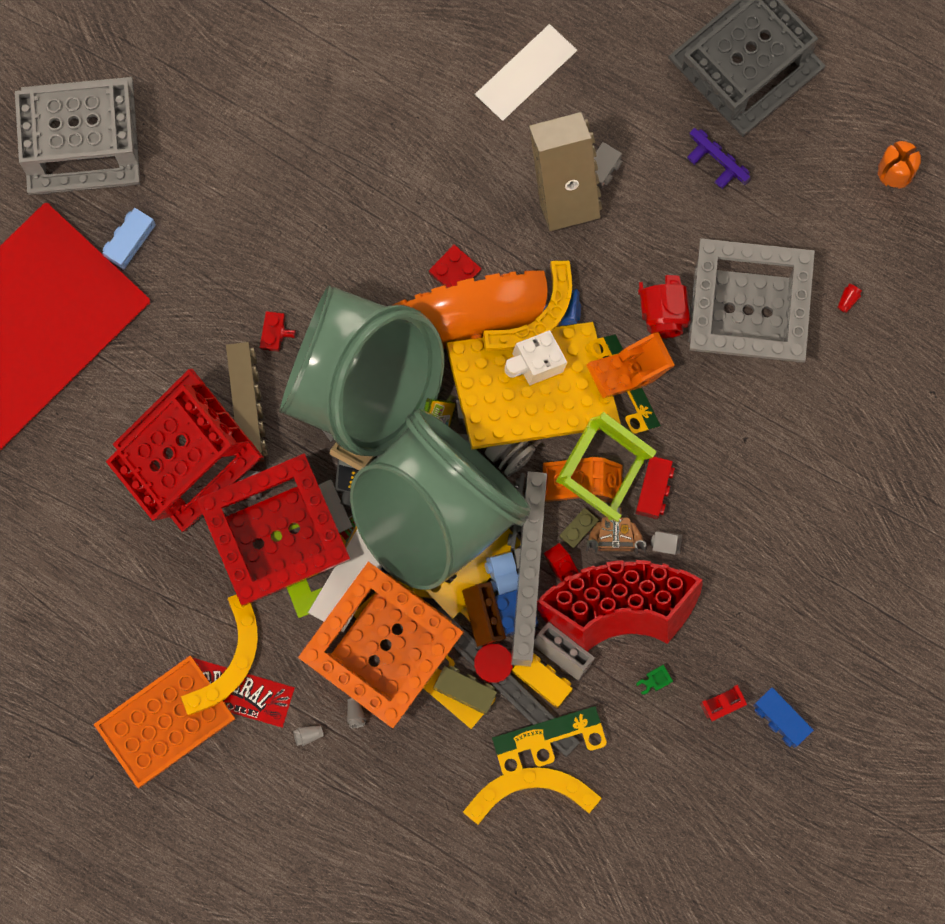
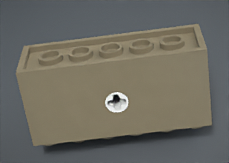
M579 112L530 125L529 130L539 202L549 231L599 219V210H602V204L598 197H601V193L597 186L599 184L598 174L595 173L598 170L597 162L594 159L596 157V150L594 145L592 146L595 143L593 132L588 131L590 130L588 120L584 119L582 113Z

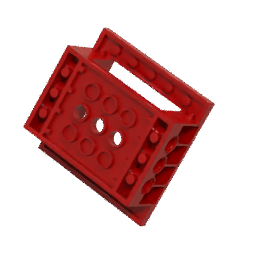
M188 369L113 443L117 451L106 463L152 521L171 517L178 528L185 532L203 515L196 499L238 482L263 456L193 369ZM181 435L185 436L186 438V444L184 446H182L179 442V438ZM168 448H171L173 451L172 458H168L166 455ZM236 456L188 504L184 502L181 496L221 457ZM155 460L159 462L160 469L154 464Z
M305 453L196 499L242 607L350 561V557ZM293 478L295 479L296 487L236 513L225 516L222 510ZM291 525H299L300 531L297 534L290 533L289 528ZM274 532L282 534L280 541L275 542L271 539ZM261 539L264 541L262 549L254 548L256 540Z

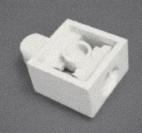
M549 330L516 343L512 353L514 357L506 361L504 370L507 376L511 378L524 374L530 386L563 373L567 361Z

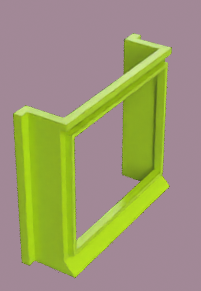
M602 412L600 416L590 419L555 482L564 485L608 517L609 520L618 522L621 514L617 512V509L644 460L653 458L657 451L605 412ZM598 428L637 456L610 506L571 479L573 472Z

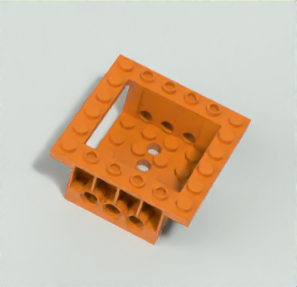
M368 561L298 658L394 729L464 631L405 585ZM371 589L376 591L334 651L326 653L325 651ZM395 624H401L403 627V632L400 635L393 633L392 629ZM385 639H388L392 644L388 651H384L381 648V643ZM373 655L380 658V663L376 667H373L369 661Z

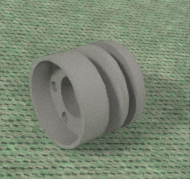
M525 441L520 444L512 443L488 447L484 454L493 463L502 459L498 468L500 470L506 468L504 474L510 477L527 464L536 448L533 445L527 447L529 441Z

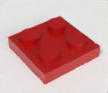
M453 245L429 270V274L443 286L445 285L446 288L458 286V281L475 278L482 271V268L456 245Z

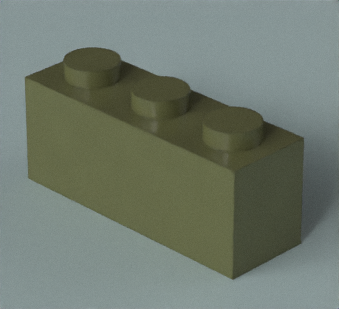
M449 665L448 668L444 666L434 686V690L487 715L497 694L494 691L495 687L487 683L482 685L476 682L477 678L469 674L464 676L459 673V669Z

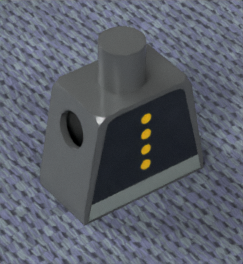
M338 459L335 490L337 493L343 494L340 504L351 507V484L359 470Z

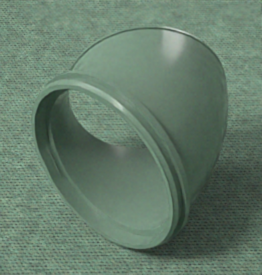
M328 285L316 307L298 351L279 411L331 434L335 441L348 452L361 456H379L407 430L406 417L409 414L414 415V412L419 409L430 412L432 401H436L444 372V351L439 333L424 314L412 307L405 305L386 307L338 288H331Z
M419 409L414 412V415L409 414L406 417L407 430L380 456L357 472L351 484L350 503L358 532L377 562L400 582L416 589L428 590L439 586L469 564L496 541L513 523L522 526L526 522L525 516L530 515L531 508L513 484L477 449L471 450L470 443L452 428L429 412Z

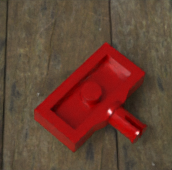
M266 311L260 342L261 350L279 352L284 337L295 338L296 330H285L284 313Z

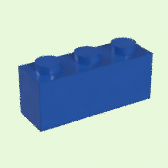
M773 688L753 705L756 708L754 710L760 718L765 717L769 721L768 726L775 733L779 732L783 736L782 740L788 747L793 746L796 748L814 731Z

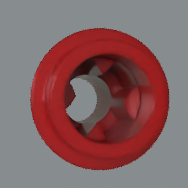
M849 284L844 288L837 308L847 313L861 297L862 290Z

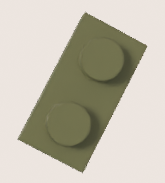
M584 508L559 535V538L574 549L599 520Z

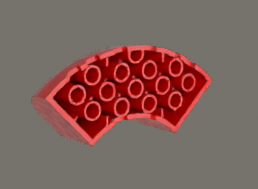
M636 560V562L612 561L606 562V565L597 567L594 565L580 570V573L564 578L563 582L551 587L537 600V607L546 623H551L587 652L608 638L624 634L647 635L668 644L693 611L702 590L703 580L682 569L679 571L670 568L667 564H652L651 561Z

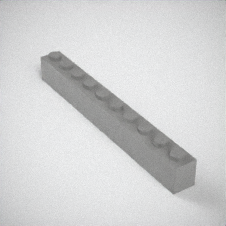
M528 471L526 476L524 498L529 504L531 511L529 516H525L526 522L522 525L511 665L531 667L533 661L547 473Z

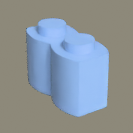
M512 552L487 557L485 570L491 576L490 582L495 595L498 596L517 590L518 574Z

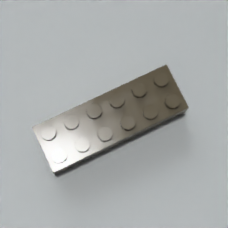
M249 342L226 345L234 420L262 454L263 458L259 462H265L268 449L265 440H263V437H266L265 426H263V421L260 420L264 419L261 403H258L261 400V391L259 385L256 384V382H259V374L256 366H254V364H257L256 352L254 347H250Z

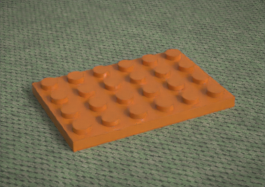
M191 656L184 659L93 724L138 789L235 720L223 701L206 710L187 715L181 696L210 685V682Z

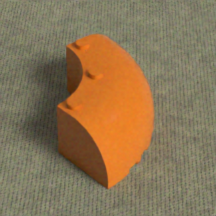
M516 271L503 275L499 273L486 275L485 280L474 282V278L458 281V286L446 288L445 285L431 289V292L415 295L414 300L407 302L404 299L394 305L409 306L424 314L438 331L444 350L446 349L447 342L482 338L485 330H510L534 322L545 308L547 281L544 271H525L524 274L517 275Z

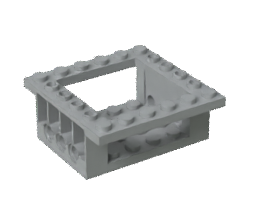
M132 77L21 87V91H15L19 163L26 174L28 195L140 185ZM91 117L98 118L97 123L94 125L88 124V120ZM72 119L79 120V124L75 127L70 126L69 122ZM53 121H60L58 128L50 127ZM115 156L119 164V168L50 175H46L45 165L46 162Z
M700 238L698 260L694 271L690 313L691 323L689 324L688 334L689 350L805 363L815 250ZM721 259L793 267L789 278L717 270V261ZM728 304L732 305L734 307V312H725L724 306ZM751 307L753 314H744L743 308ZM767 308L771 310L772 315L764 317L762 310Z

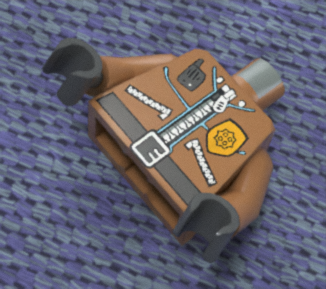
M621 507L617 509L619 514H621ZM603 517L602 521L597 522L589 533L586 551L588 552L589 548H594L595 553L597 551L633 552L635 545V554H638V549H643L644 553H646V543L643 541L642 535L635 523L630 522V518L620 517L619 521L615 522L614 520H609L608 517Z

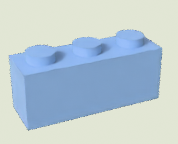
M136 208L132 212L129 211L123 225L115 230L113 239L110 242L108 241L103 248V255L123 270L156 225L151 217Z

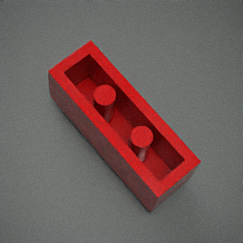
M658 457L649 459L635 514L657 520L659 514H664L666 504L662 502L664 496L668 497L670 486L667 485L668 478L672 479L675 468L671 467L673 461Z

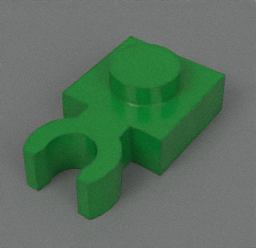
M662 665L647 673L648 680H639L636 686L644 684L646 690L641 692V695H646L650 688L653 687L656 692L673 683V680L665 666Z

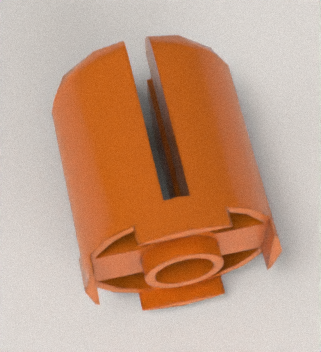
M898 141L886 149L878 166V176L885 186L889 185L900 189L912 182L921 164L920 152H915L916 147L912 143Z

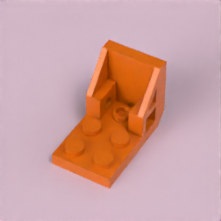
M656 332L626 347L619 354L591 361L586 366L604 399L645 387L656 381L675 365L659 332Z
M600 457L581 458L571 479L601 501L611 503L622 484V465ZM567 460L543 463V473H547L545 502L580 498L564 485L555 482Z

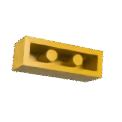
M534 653L531 667L515 665L512 673L557 709L573 689L570 687L572 684L566 678L562 677L560 679L556 676V671L551 666L547 665L545 667L540 663L541 659Z

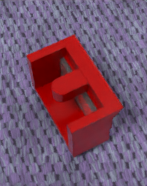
M738 685L716 697L702 701L700 705L707 719L710 718L711 721H714L746 706L747 703Z

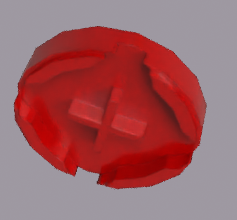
M499 644L483 646L475 656L474 667L477 675L488 683L504 681L513 669L511 653L506 647Z

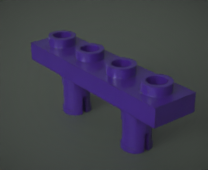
M694 128L690 132V138L698 146L689 154L687 159L695 165L707 153L725 168V171L715 181L718 187L723 189L733 177L737 178L744 185L750 181V172L745 167H739L735 164L736 160L730 154L725 155L721 151L722 148L715 141L713 143L707 139L708 135L700 129L698 131Z

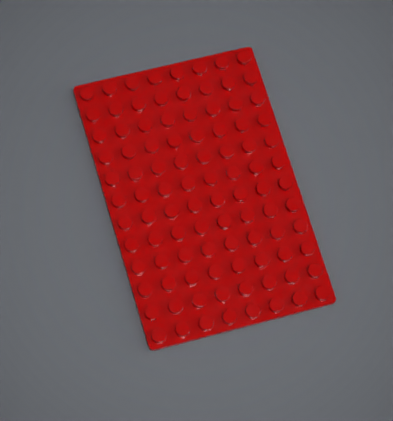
M44 203L0 245V451L150 304V299L48 203Z

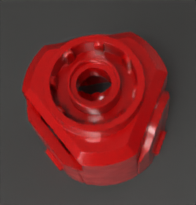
M666 275L665 284L654 285L644 289L643 282H639L638 295H640L642 320L646 321L647 331L651 334L659 332L662 339L682 335L684 333L683 328H687L691 323L688 288L681 285L680 276Z

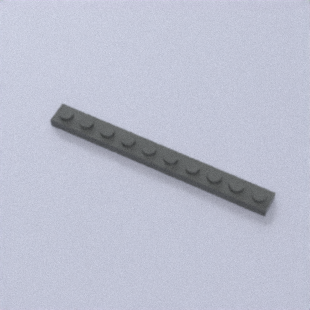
M439 606L437 610L464 631L454 645V648L474 667L475 656L482 647H477L475 640ZM511 675L504 681L490 683L532 725L555 719ZM570 736L551 743L567 757L580 742L574 736Z

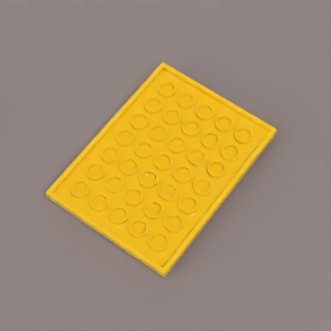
M593 322L560 326L551 332L567 361V365L563 373L530 386L524 374L511 378L505 373L506 361L514 357L512 354L513 350L485 351L483 337L447 342L446 349L471 450L583 433L590 419L600 416L602 412H605L621 424L614 397L602 398L586 366L591 361L603 358H596L588 344L590 340L598 339ZM594 343V351L601 354L599 343Z

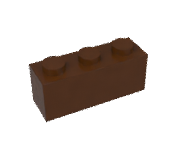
M491 582L476 584L462 590L477 647L506 639Z

